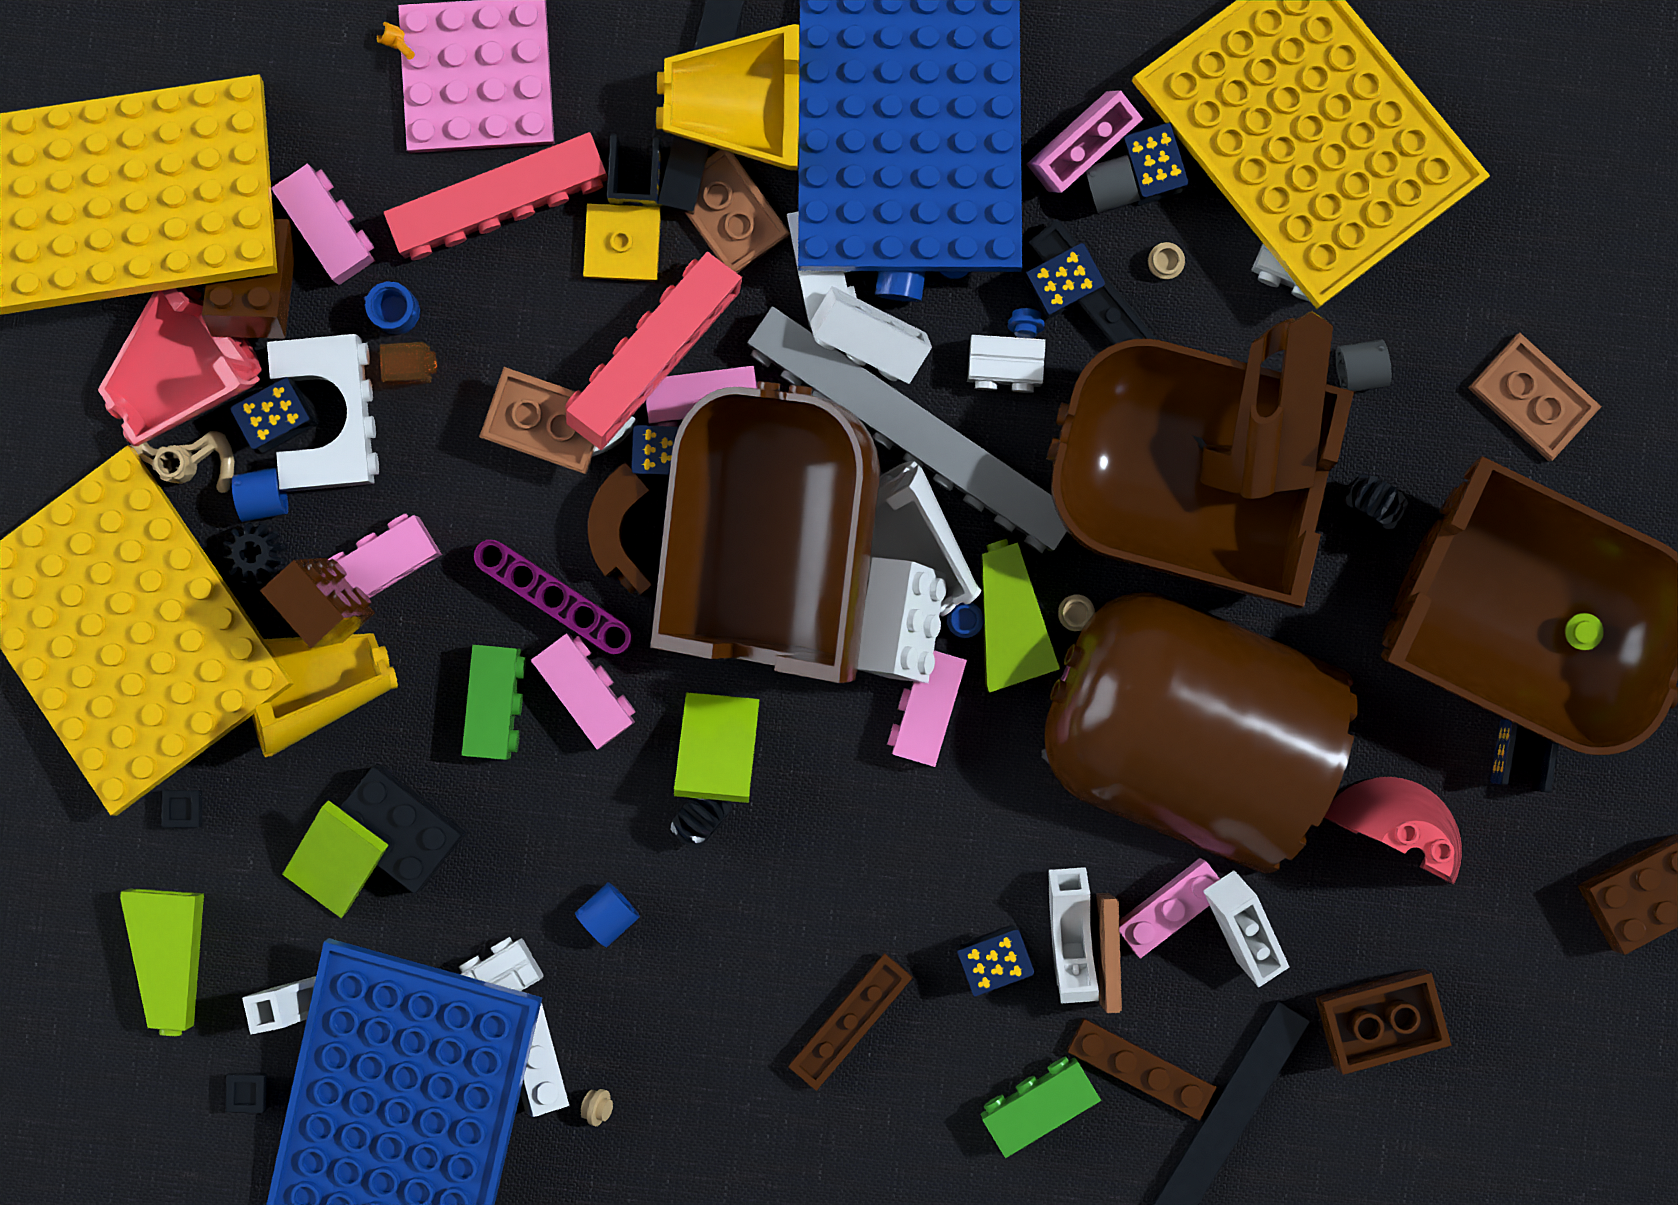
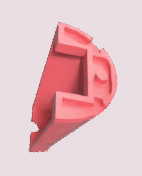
M192 286L153 292L98 389L106 402L105 407L107 411L117 419L123 418L124 423L121 425L124 429L123 435L134 446L138 447L250 389L260 380L257 375L261 372V365L256 352L247 338L211 337L202 317L203 301L199 300L202 293Z
M1376 777L1348 787L1333 799L1324 818L1355 834L1359 832L1385 843L1404 854L1411 848H1419L1425 855L1420 868L1451 884L1455 883L1462 858L1461 837L1450 810L1432 791L1407 779Z

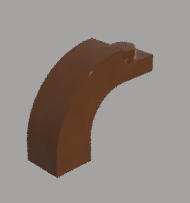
M625 462L604 481L594 497L588 518V539L593 557L603 574L609 577L619 569L622 574L617 578L629 593L632 594L637 590L643 596L654 585L627 554L623 545L622 530L626 517L631 510L652 492Z

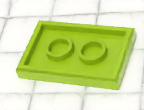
M686 692L674 796L749 803L759 699Z
M328 800L320 809L282 875L342 918L350 909L389 845Z

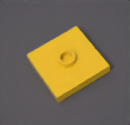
M587 203L583 277L589 279L657 282L661 208Z

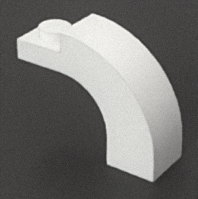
M1086 867L1049 870L1052 947L1056 983L1059 986L1061 1003L1099 1001L1091 940L1090 890Z
M316 976L243 997L250 1035L284 1028L307 1020Z

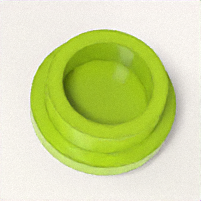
M1588 613L1576 614L1566 624L1565 637L1574 648L1590 650L1601 642L1603 626L1594 615Z

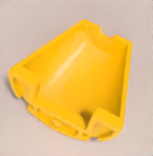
M792 24L664 58V72H657V94L664 95L663 107H657L656 109L657 129H662L664 132L787 170L798 171L799 25Z
M374 633L352 634L343 643L310 648L301 637L264 639L294 684L271 702L255 705L256 713L252 715V720L264 757L273 756L390 689L398 688L395 670L393 666L390 667L386 647L378 646Z

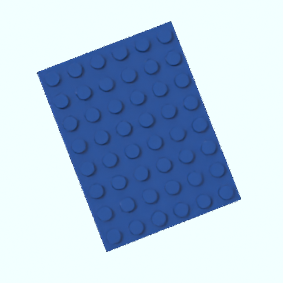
M800 0L798 271H1022L1020 0Z
M328 938L325 940L266 1205H495L542 997Z

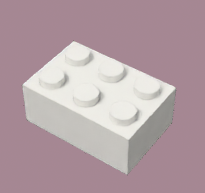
M872 557L865 600L858 670L890 679L929 683V677L935 665L933 654L935 639L941 628L939 618L941 602L947 590L946 573L913 561Z

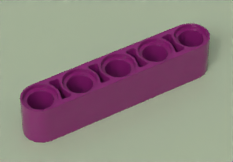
M485 540L476 547L474 561L483 572L610 654H622L631 648L633 632L627 624L507 545L496 540ZM491 547H498L502 553V559L497 566L488 567L484 561L485 551ZM521 567H528L533 574L531 583L526 587H519L514 580L516 571ZM559 587L564 594V599L558 607L551 608L545 601V594L550 588ZM583 607H589L594 613V622L587 628L580 627L576 622V613ZM614 627L621 628L625 633V642L619 648L610 647L606 641L608 631Z

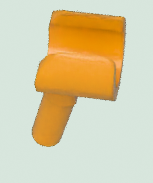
M383 22L385 31L383 36L377 35V42L394 49H399L407 59H413L415 53L405 43L404 31L396 25Z

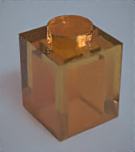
M425 342L380 344L381 381L387 385L431 383V373L437 372V360L435 351H430V346Z

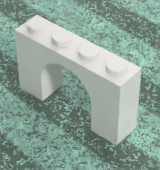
M356 334L267 342L271 380L278 382L288 377L293 381L314 379L330 381L341 391L347 406V418L344 428L339 436L328 445L316 449L276 452L279 489L290 492L374 484V475L379 474V461L377 453H372L371 438L376 437V425L374 417L368 415L367 402L373 400V391L370 379L365 380L364 365H369L370 363L367 343H362V338Z

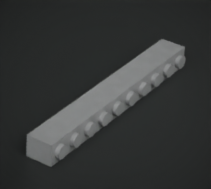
M773 306L747 342L748 347L753 350L750 356L767 368L773 363L783 370L780 376L790 384L795 386L803 384L806 387H812V391H814L813 396L832 400L847 408L857 416L865 427L874 432L873 440L888 450L895 446L905 453L902 458L905 462L915 461L921 468L924 466L935 473L933 480L948 491L955 487L966 494L963 500L974 509L982 512L985 507L997 515L993 521L1005 530L1012 533L1016 528L1027 537L1024 542L1038 552L1043 553L1045 549L1050 552L1054 551L1067 532L1056 513L1052 495L859 364L850 360L835 348L834 350H828L815 341L813 333Z

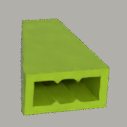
M1007 539L986 545L988 552L980 556L985 687L988 693L1060 669L1018 542L1009 545Z
M133 888L121 891L120 899L147 1027L159 1029L160 1035L181 1036L182 1031L194 1026L204 893Z

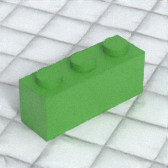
M472 645L462 756L507 760L511 759V752H517L519 730H513L515 715H521L523 694L517 693L518 679H524L526 671V657H521V649Z
M1063 1057L1048 1066L1049 1073L1039 1079L1031 1076L1016 1086V1093L1006 1099L1003 1095L997 1096L984 1105L986 1111L981 1113L982 1120L1005 1158L1101 1101L1075 1057L1070 1060L1067 1057Z

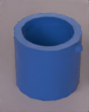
M878 271L875 295L890 300L922 302L926 271Z
M386 281L379 283L364 297L366 312L370 320L389 334L399 335L406 333L415 327L419 319L420 307L418 300L406 287L397 282Z
M277 467L233 475L232 494L241 522L288 513V496L286 491L279 489Z
M609 882L575 912L576 917L585 929L606 948L640 917L625 896Z

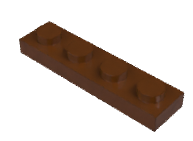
M884 952L795 1056L788 1067L817 1091L913 978L912 975Z
M1084 1017L1067 1048L1068 1053L1199 1121L1216 1089L1211 1083Z

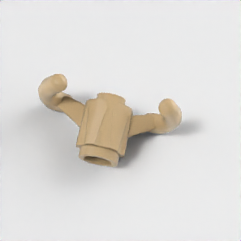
M209 431L202 438L189 445H173L159 449L149 446L147 442L138 447L130 445L135 449L142 461L152 465L153 470L159 473L160 479L178 484L190 481L196 474L197 464L213 451H217L221 463L216 488L221 493L228 492L230 489L235 461L232 447L226 435L222 432ZM179 459L180 465L176 467L177 471H175L174 463Z

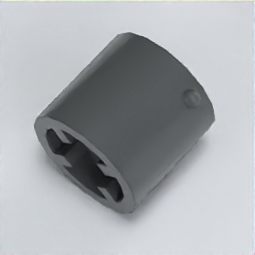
M1128 155L1094 164L1086 170L1098 213L1141 201Z
M1383 339L1337 347L1336 368L1341 388L1357 392L1390 386L1392 377L1391 362L1386 343Z

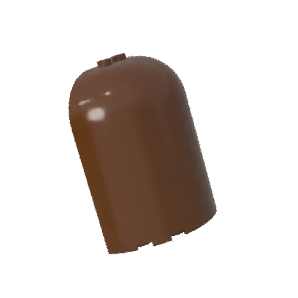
M1145 338L1123 341L1097 354L1081 372L1074 386L1069 404L1061 402L1056 419V424L1062 426L1059 439L1052 437L1047 454V460L1053 461L1051 474L1053 504L1067 532L1086 549L1110 559L1287 606L1303 608L1321 534L1315 533L1326 482L1329 471L1338 462L1354 391L1326 384L1314 487L1274 492L1262 498H1244L1241 496V493L1207 486L1200 481L1203 452L1198 447L1199 444L1193 436L1202 438L1207 445L1233 444L1247 363L1161 340ZM1260 367L1256 409L1260 416L1269 417L1277 410L1281 372Z
M758 381L757 389L726 387L711 392L700 399L689 410L679 426L673 444L651 648L709 659L736 658L775 666L774 671L836 683L853 681L856 679L880 481L879 457L874 441L857 416L832 400L813 396L812 387L790 385L789 392L780 391L781 384Z
M1483 456L1480 457L1465 472L1463 478L1468 481H1463L1458 488L1454 487L1442 504L1440 513L1444 514L1443 519H1438L1432 527L1429 526L1407 569L1391 608V611L1397 614L1396 619H1391L1384 630L1381 644L1388 647V650L1384 648L1381 653L1382 659L1569 750L1591 755H1610L1636 747L1658 729L1669 709H1673L1678 703V687H1676L1678 681V553L1666 544L1494 461ZM1588 613L1594 615L1602 623L1603 638L1593 649H1576L1568 643L1565 637L1566 624L1576 614Z
M1138 592L1127 594L1108 602L1093 614L1082 629L1076 645L1072 644L1066 653L1064 665L1070 667L1066 680L1058 679L1050 694V699L1053 702L1045 725V749L1049 764L1059 782L1073 796L1089 805L1263 874L1279 870L1280 861L1284 858L1292 860L1306 845L1305 833L1312 825L1318 827L1333 801L1346 769L1354 736L1348 734L1349 722L1356 718L1358 706L1357 695L1350 693V686L1354 682L1350 674L1337 666L1159 593Z

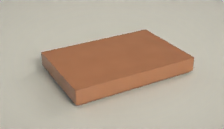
M720 149L707 158L694 215L685 214L717 259L738 273L791 235L732 152Z
M1521 333L1515 335L1468 387L1549 462L1554 460L1602 407Z
M506 367L503 368L479 436L480 438L586 474L596 447L566 424L567 409L565 406L575 391Z
M1096 893L1099 1004L1106 1013H1120L1122 1011L1119 901L1110 893Z

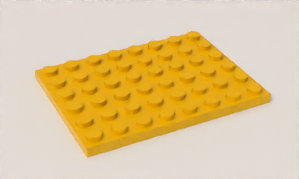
M1236 0L1137 73L1132 79L1133 84L1166 124L1171 123L1173 133L1316 309L1324 305L1490 176L1346 0Z
M260 74L0 113V315L277 273L264 82Z
M129 445L0 540V649L111 816L120 814L256 713L255 705L271 702L294 684L138 453Z

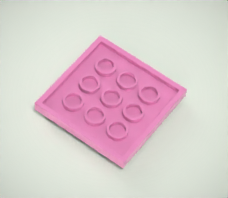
M472 0L398 5L400 29L405 33L404 41L415 53L414 58L409 60L401 52L406 146L409 153L555 144L546 0Z

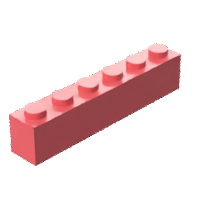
M588 132L384 211V215L399 253L405 259L411 257V260H419L432 254V248L445 244L446 247L458 245L467 240L465 235L478 230L480 234L492 232L501 227L500 222L513 217L515 221L528 218L535 214V208L548 204L549 207H556L569 201L568 196L579 191H582L583 194L595 192L603 187L602 182L608 181V175L591 133Z
M708 251L699 261L693 259L688 264L682 275L684 278L676 287L670 285L664 291L659 300L661 304L653 313L647 311L641 317L636 326L638 330L630 339L624 337L613 351L614 357L608 364H600L589 378L591 383L583 392L577 390L566 403V424L601 451L740 293L742 277Z

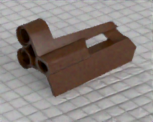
M1310 311L1296 320L1290 318L1276 324L1251 343L1233 444L1208 446L1204 444L1200 481L1203 484L1229 492L1241 493L1242 497L1251 499L1266 497L1279 491L1314 487L1333 325ZM1284 350L1277 410L1269 417H1262L1257 413L1256 409L1260 367L1262 362L1269 356Z

